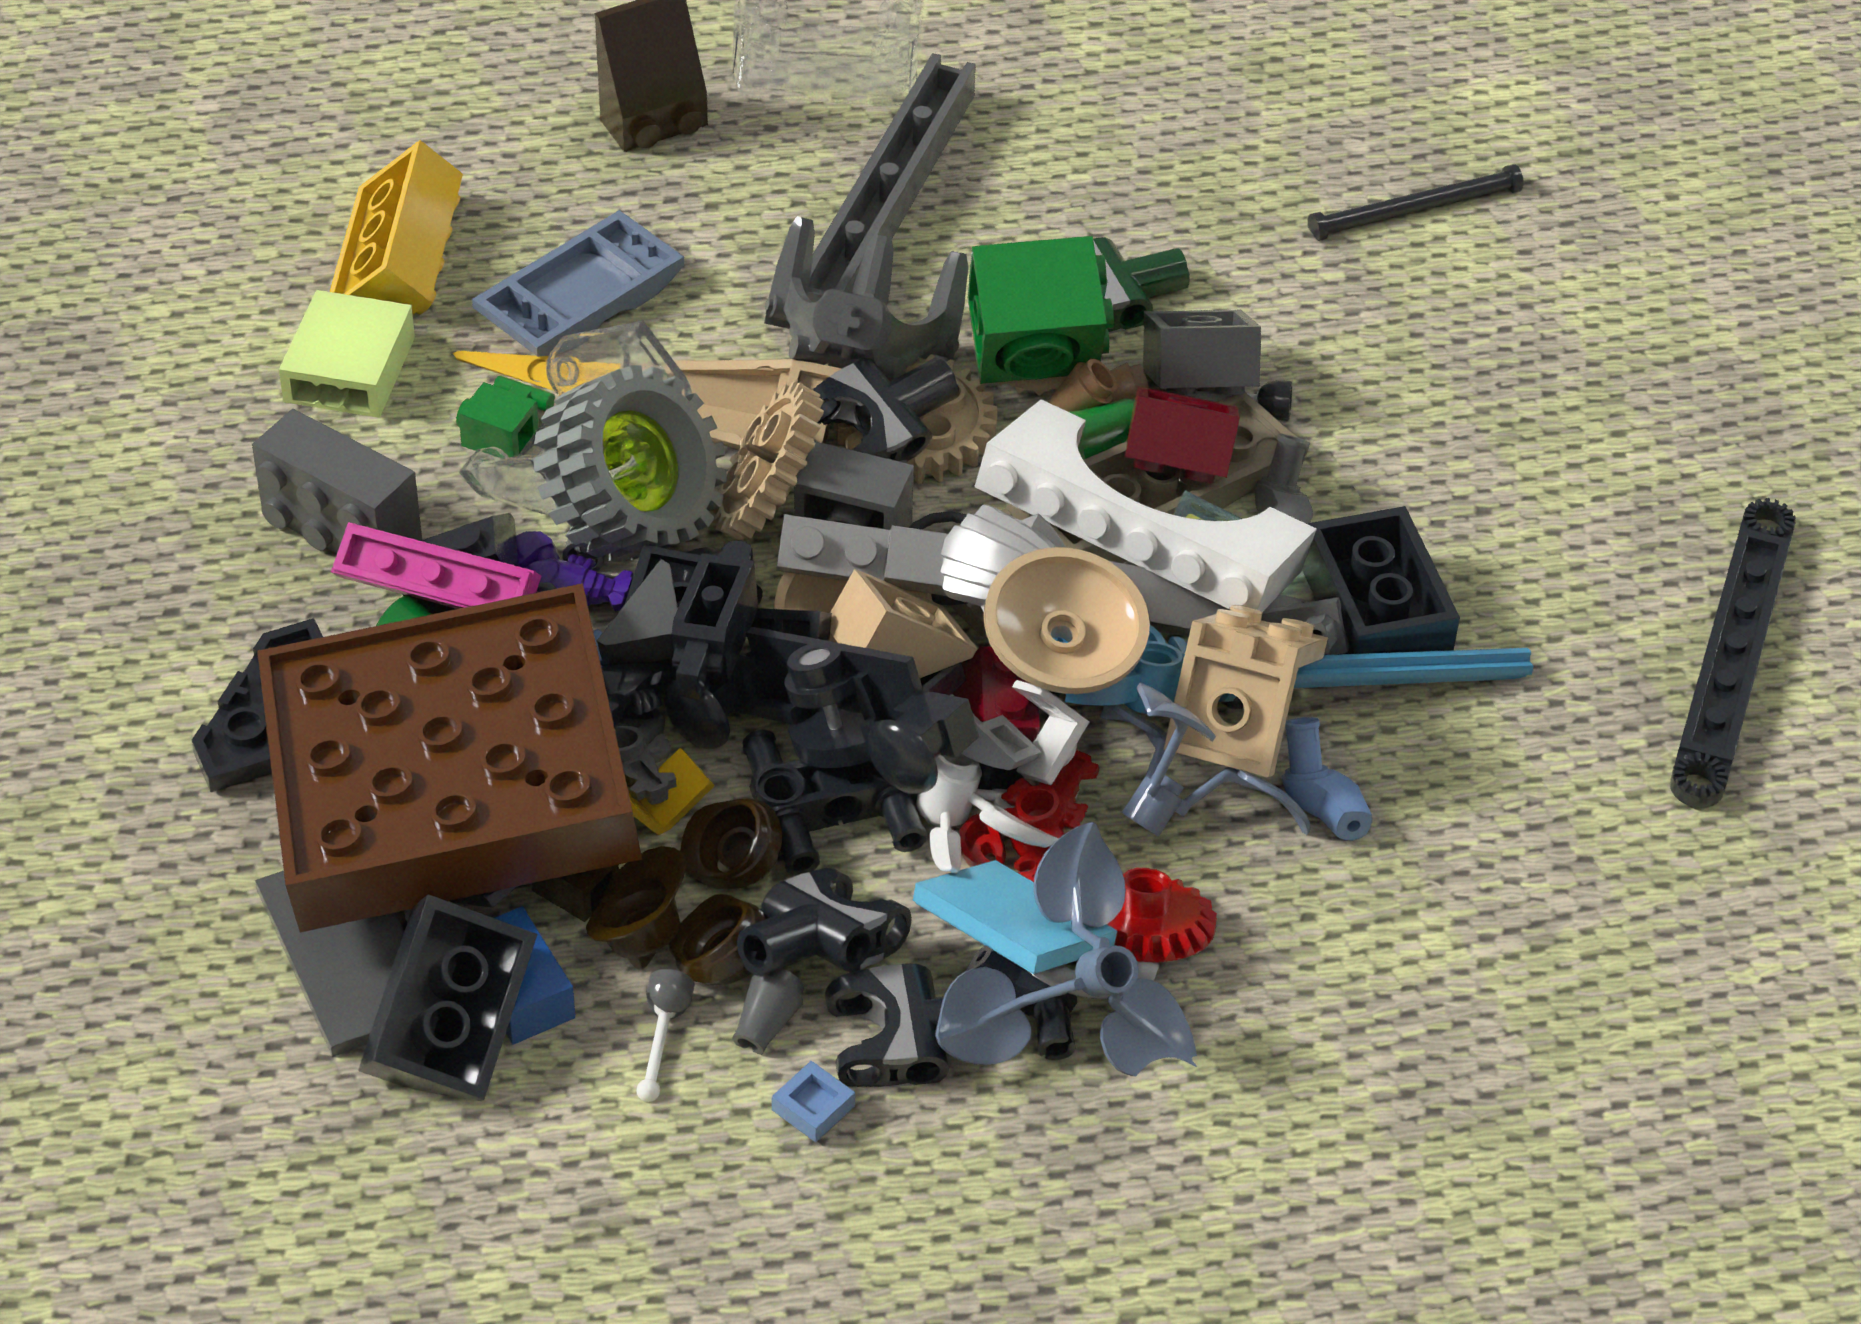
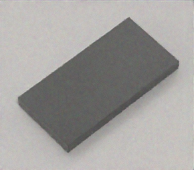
M284 870L255 880L257 892L332 1057L367 1045L404 934V929L396 913L300 933L285 886Z

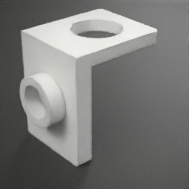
M1016 680L1012 688L1050 715L1033 742L1041 751L1040 755L1036 760L1019 766L1017 772L1026 778L1051 785L1061 768L1073 758L1077 742L1088 726L1089 721L1048 690Z

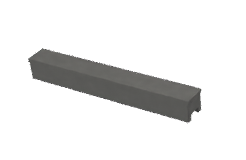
M932 53L813 253L807 297L812 302L819 301L822 295L832 288L852 293L854 281L867 244L873 235L879 234L892 237L893 239L975 96L976 64L967 62L962 70L942 65L941 55Z

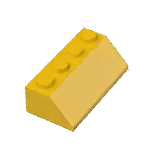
M419 140L359 186L330 292L412 305L413 315L415 313L421 315L427 311L436 298L434 288L437 276L445 262L442 256L445 244L452 234L453 228L450 224L453 212L460 202L461 197L458 193L463 173Z

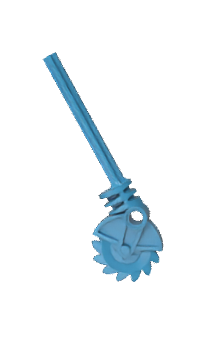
M1150 625L1148 641L1143 655L1135 668L1125 678L1099 691L1066 694L1065 702L1096 706L1125 704L1134 711L1147 714L1136 688L1139 682L1158 690L1174 703L1187 643L1180 637H1171L1168 643H1166L1163 636ZM1061 637L1053 638L1056 641L1068 643L1065 639ZM1528 648L1324 655L1323 659L1298 668L1294 688L1508 680L1532 675L1533 664L1530 662L1531 651ZM1225 693L1218 702L1233 701L1236 695Z

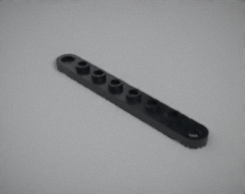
M1765 498L1764 502L1761 499H1756L1755 503H1749L1744 511L1670 779V789L1673 795L1688 806L1697 808L1711 807L1723 798L1796 523V515L1793 516V510H1788V505L1785 503L1779 505V500L1776 499L1774 503L1770 502V498ZM1770 520L1779 526L1776 527V530H1774V527H1770V530H1767V526L1761 528L1762 524H1757V521ZM1686 776H1704L1710 780L1712 786L1710 784L1706 788L1704 785L1697 788L1698 784L1691 786L1692 782L1690 780L1687 781Z

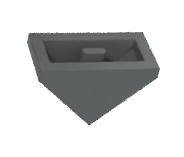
M662 559L658 562L597 639L603 664L649 663L673 658L671 633L678 604L670 564Z

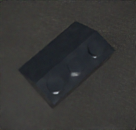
M429 894L412 907L358 1071L400 1086L428 1093L483 1101L537 934Z

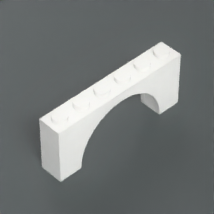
M1042 399L987 442L975 488L1032 515L1039 513L1048 523L1140 567H1144L1146 570L1230 609L1231 605H1238L1263 612L1302 572L1316 532V528L1272 507L1267 508L1258 515L1245 519L1205 521L1175 516L1140 504L1104 483L1083 461L1078 451V445L1086 420Z

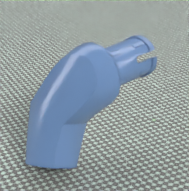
M1303 717L1287 720L1285 728L1290 768H1287L1285 774L1281 775L1286 794L1303 810L1321 819L1337 837L1353 841L1367 835L1372 823V814L1359 786L1338 771L1328 769V766L1322 765L1319 737L1320 722L1318 718Z

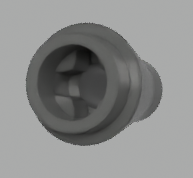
M783 968L761 977L753 975L738 1028L732 1037L733 1042L744 1049L752 1047L754 1053L762 1055L772 1039L803 1005L801 994L804 991V985L801 980Z

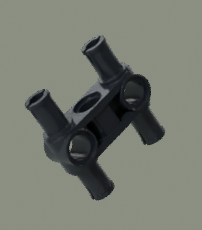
M765 729L751 732L743 739L742 749L747 756L753 773L749 785L752 797L768 804L779 818L782 829L781 853L785 861L786 871L790 875L797 876L811 872L819 866L820 856L815 850L809 832L838 826V821L842 820L843 824L878 816L884 817L893 839V846L900 852L914 851L923 846L927 841V831L923 827L915 807L918 794L903 792L889 784L879 774L872 761L842 768H819L808 765L801 760L783 763L773 732Z

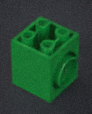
M1093 236L972 246L967 299L980 384L1065 377L1069 375L1077 363H1086L1090 359H1096L1101 362L1102 354L1109 353L1108 329H1113L1114 326L1113 305L1111 298L1103 299L1101 285H1106L1107 281L1106 263L1104 255H1096Z

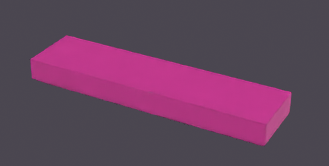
M350 522L347 524L331 569V573L340 578L456 609L536 593L542 577L536 571Z

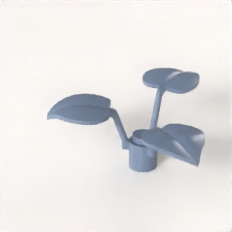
M1141 682L1136 687L1148 716H1163L1174 719L1176 729L1166 750H1164L1167 733L1126 705H1103L1101 718L1106 720H1122L1136 725L1144 730L1155 747L1146 776L1122 813L1156 836H1160L1175 812L1185 817L1190 807L1224 782H1233L1271 795L1289 810L1302 833L1308 835L1310 832V822L1307 815L1288 794L1271 783L1243 770L1227 767L1184 800L1179 798L1184 787L1165 774L1188 726L1212 742L1216 735L1195 714L1173 703L1158 690Z
M1096 823L1082 824L1057 839L1041 859L1034 878V896L1041 914L1047 920L1054 923L1071 921L1073 933L1093 946V950L1087 951L1079 958L1075 969L1076 978L1016 998L1013 983L1004 973L998 970L981 967L962 973L950 984L944 995L936 1029V1038L939 1046L952 1057L977 1065L998 1064L1008 1061L1024 1049L1031 1037L1030 1023L1025 1014L1020 1010L1021 1008L1082 989L1086 994L1094 997L1110 995L1108 1004L1114 1011L1103 1020L1100 1029V1039L1105 1056L1118 1071L1136 1077L1149 1063L1170 1057L1178 1058L1197 1067L1192 1060V1057L1197 1056L1193 1035L1185 1015L1173 995L1165 987L1153 980L1137 979L1138 963L1128 949L1122 946L1109 947L1110 942L1108 938H1099L1084 927V925L1088 927H1101L1111 922L1121 911L1126 893L1123 872L1117 859L1104 842Z

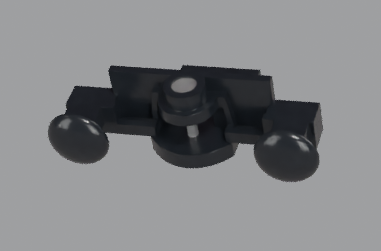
M752 627L746 632L753 657L739 655L729 682L710 679L700 700L679 697L678 688L680 685L677 679L669 684L665 693V708L672 725L682 737L698 747L716 749L725 745L730 736V726L727 717L733 712L788 723V731L795 753L802 762L819 768H842L872 761L879 774L889 784L911 794L925 793L935 786L938 779V768L935 759L939 755L956 758L979 738L969 700L950 696L967 681L961 662L919 678L912 656Z

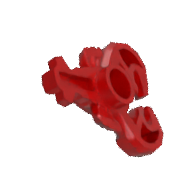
M1076 750L1073 758L1061 768L1051 785L1040 782L1039 785L1032 786L1024 778L1018 779L1014 785L1007 789V792L1001 795L1002 800L1013 806V808H1006L1004 810L1029 825L1059 839L1065 834V829L1072 830L1080 826V823L1084 820L1088 805L1086 803H1075V797L1080 790L1079 784L1081 780L1097 779L1099 765L1092 762L1090 755ZM980 813L971 816L959 831L961 853L966 863L973 867L991 862L985 856L988 853H992L996 856V861L1004 864L1007 855L1002 833L982 822L979 816ZM1010 838L1013 849L1021 857L1014 862V868L1019 871L1017 873L1034 882L1037 867L1050 847L1033 846Z

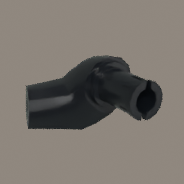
M986 945L974 955L967 968L968 971L973 968L987 967L1004 973L1013 983L1016 998L1051 987ZM1066 993L1020 1009L1025 1015L1033 1016L1036 1020L1038 1052L1041 1057L1045 1055V1059L1057 1061L1068 1058L1075 1052L1076 1046L1071 1027L1070 1013L1078 1003L1076 995Z

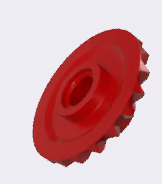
M1134 868L1123 873L1126 889L1125 901L1121 911L1107 924L1117 930L1114 946H1122L1128 949L1138 962H1168L1195 955L1211 943L1216 932L1217 913L1212 910L1211 900L1200 896L1199 889L1184 887L1182 880H1171L1167 874L1157 869Z

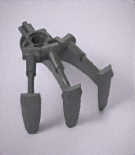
M795 218L787 233L776 266L769 298L765 303L766 314L764 324L789 329L792 338L789 345L790 359L821 365L828 364V366L843 369L858 360L870 358L889 381L905 374L907 368L917 362L918 357L927 359L930 355H934L935 358L943 359L945 362L954 359L955 352L959 348L958 339L965 306L968 276L967 254L955 251L950 252L944 262L935 288L928 316L914 323H903L895 318L887 308L894 253L892 237L879 234L873 235L867 244L854 281L852 293L832 288L827 290L819 301L812 302L807 297L812 269L815 237L814 224L811 219Z

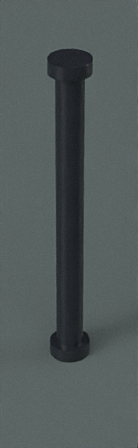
M1516 164L1504 166L1502 172L1365 206L1323 215L1321 212L1312 213L1308 216L1307 224L1317 241L1326 240L1328 234L1508 189L1512 193L1519 192L1523 189V175L1520 168Z

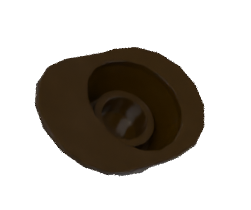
M660 846L646 850L641 853L642 860L628 862L623 865L608 884L597 909L586 925L588 937L594 941L606 942L615 953L623 958H627L637 969L647 967L656 952L669 944L677 936L680 929V918L675 896L684 879L687 863L684 854L675 847Z

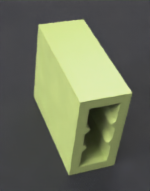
M316 290L279 368L283 402L380 418L415 339L412 305Z

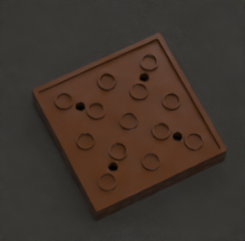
M583 583L257 651L285 886L300 933L409 910L428 894L445 901H451L642 860Z

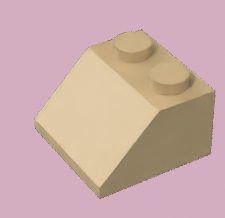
M857 569L853 570L830 612L832 613L830 633L837 643L912 656L919 678L971 659L978 649L944 606Z

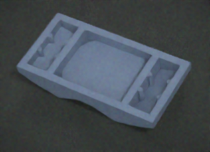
M618 210L472 299V304L476 311L537 357L555 355L568 351L591 337L604 321L618 312L636 309L654 298L683 268L684 256Z

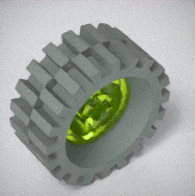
M630 365L572 388V390L554 400L556 406L546 409L541 421L549 427L536 432L534 445L544 448V454L533 458L534 472H545L547 483L537 486L541 499L544 500L552 496L557 508L552 510L549 515L554 523L558 525L567 521L571 528L566 537L575 545L589 541L586 553L597 558L609 554V561L622 562L630 558L632 561L639 558L643 544L666 549L691 540L699 535L698 530L707 528L714 520V516L709 511L721 507L724 495L714 489L716 486L726 483L727 469L718 468L716 459L725 456L723 442L713 443L709 433L717 429V425L712 415L702 419L697 410L704 403L696 393L686 397L682 394L685 382L676 376L663 380V369L652 366L642 371L641 365ZM633 456L636 463L621 469L612 478L609 471L623 466Z

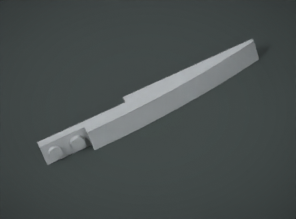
M784 514L776 571L848 581L853 570L857 569L904 590L947 596L943 590L945 576L940 571L944 560L941 551L948 534L892 525L891 530ZM1109 561L1120 568L1137 586L1146 603L1150 625L1158 632L1189 637L1192 621L1217 613V609L1230 610L1150 572L1144 567ZM1280 594L1266 609L1288 606L1296 602H1305V599Z

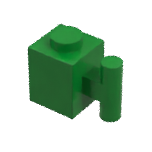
M502 375L496 378L493 385L483 382L470 399L467 398L462 402L457 412L456 424L460 427L461 446L515 465L534 441L536 432L539 431L538 410L545 412L546 409L553 407L555 394Z

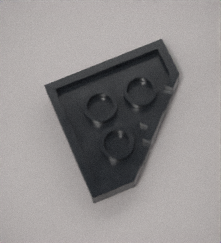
M314 618L263 633L253 647L254 656L243 672L237 671L217 701L219 709L207 726L201 725L192 738L194 755L210 792L272 773L257 651L323 637Z

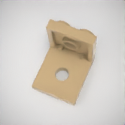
M1231 605L1230 610L1217 609V613L1192 621L1174 703L1191 711L1202 720L1216 735V738L1212 742L1188 726L1176 753L1269 778L1274 775L1298 668L1323 659L1328 637L1313 634L1314 625L1307 622L1283 618L1281 624L1270 623L1261 620L1263 612L1259 610ZM1225 693L1236 695L1243 703L1244 715L1238 724H1229L1222 720L1218 714V701ZM1170 718L1164 750H1166L1176 729L1173 718Z

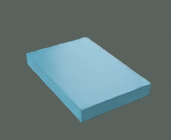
M996 860L959 870L957 874L948 873L915 884L913 901L917 905L1032 974L1077 961L1084 953L1093 950V946L1073 933L1071 921L1054 923L1047 920L1041 914L1034 896L1033 881ZM1107 924L1101 927H1088L1084 925L1087 930L1099 938H1108L1110 942L1109 947L1114 946L1117 930Z

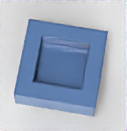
M813 1061L804 1066L772 1096V1111L814 1142H817L855 1107V1092Z

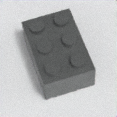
M293 408L252 443L261 510L265 519L272 526L278 529L288 527L303 535L313 548L317 550L327 548L335 553H338L348 522L419 541L422 540L415 471Z

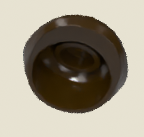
M740 798L702 807L693 814L683 833L680 852L684 854L687 863L685 874L697 879L708 887L718 890L738 889L757 883L765 878L778 860L782 847L780 821L775 811L768 804L758 799ZM720 860L730 871L724 873L719 870L718 861Z
M716 894L704 900L680 923L677 936L669 943V951L675 957L678 970L690 976L694 982L709 985H728L749 976L751 972L746 969L738 953V935L740 931L745 930L748 926L766 920L765 916L758 906L726 894Z

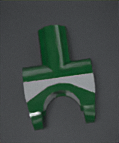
M1105 237L1093 239L1096 255H1104L1106 263L1107 281L1106 285H1101L1103 299L1111 298L1113 305L1114 326L1113 329H1108L1109 334L1143 326L1144 311H1153V305L1149 300L1150 297L1189 287L1190 274L1187 261L1179 248L1124 260L1111 239Z

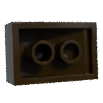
M635 0L596 12L595 31L600 121L621 149L627 152L639 147L649 148L658 141L679 134H692L699 128L707 126V90L687 1Z

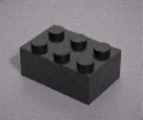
M1406 506L1307 523L1316 528V532L1302 571L1315 600L1339 597L1343 625L1350 645L1348 653L1343 654L1454 650L1460 616Z

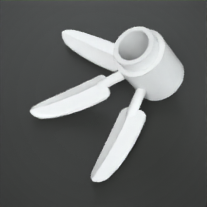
M962 754L956 758L939 755L935 759L938 768V779L935 786L931 790L917 796L916 808L928 823L938 827L930 832V848L935 865L941 871H950L957 874L961 868V838L951 827L961 825L968 820L972 805L982 810L979 815L982 822L1017 841L1033 846L1050 847L1058 839L1004 810L1006 808H1013V806H1010L1001 799V795L1007 792V789H977L982 775L979 762ZM986 800L994 801V805H992Z

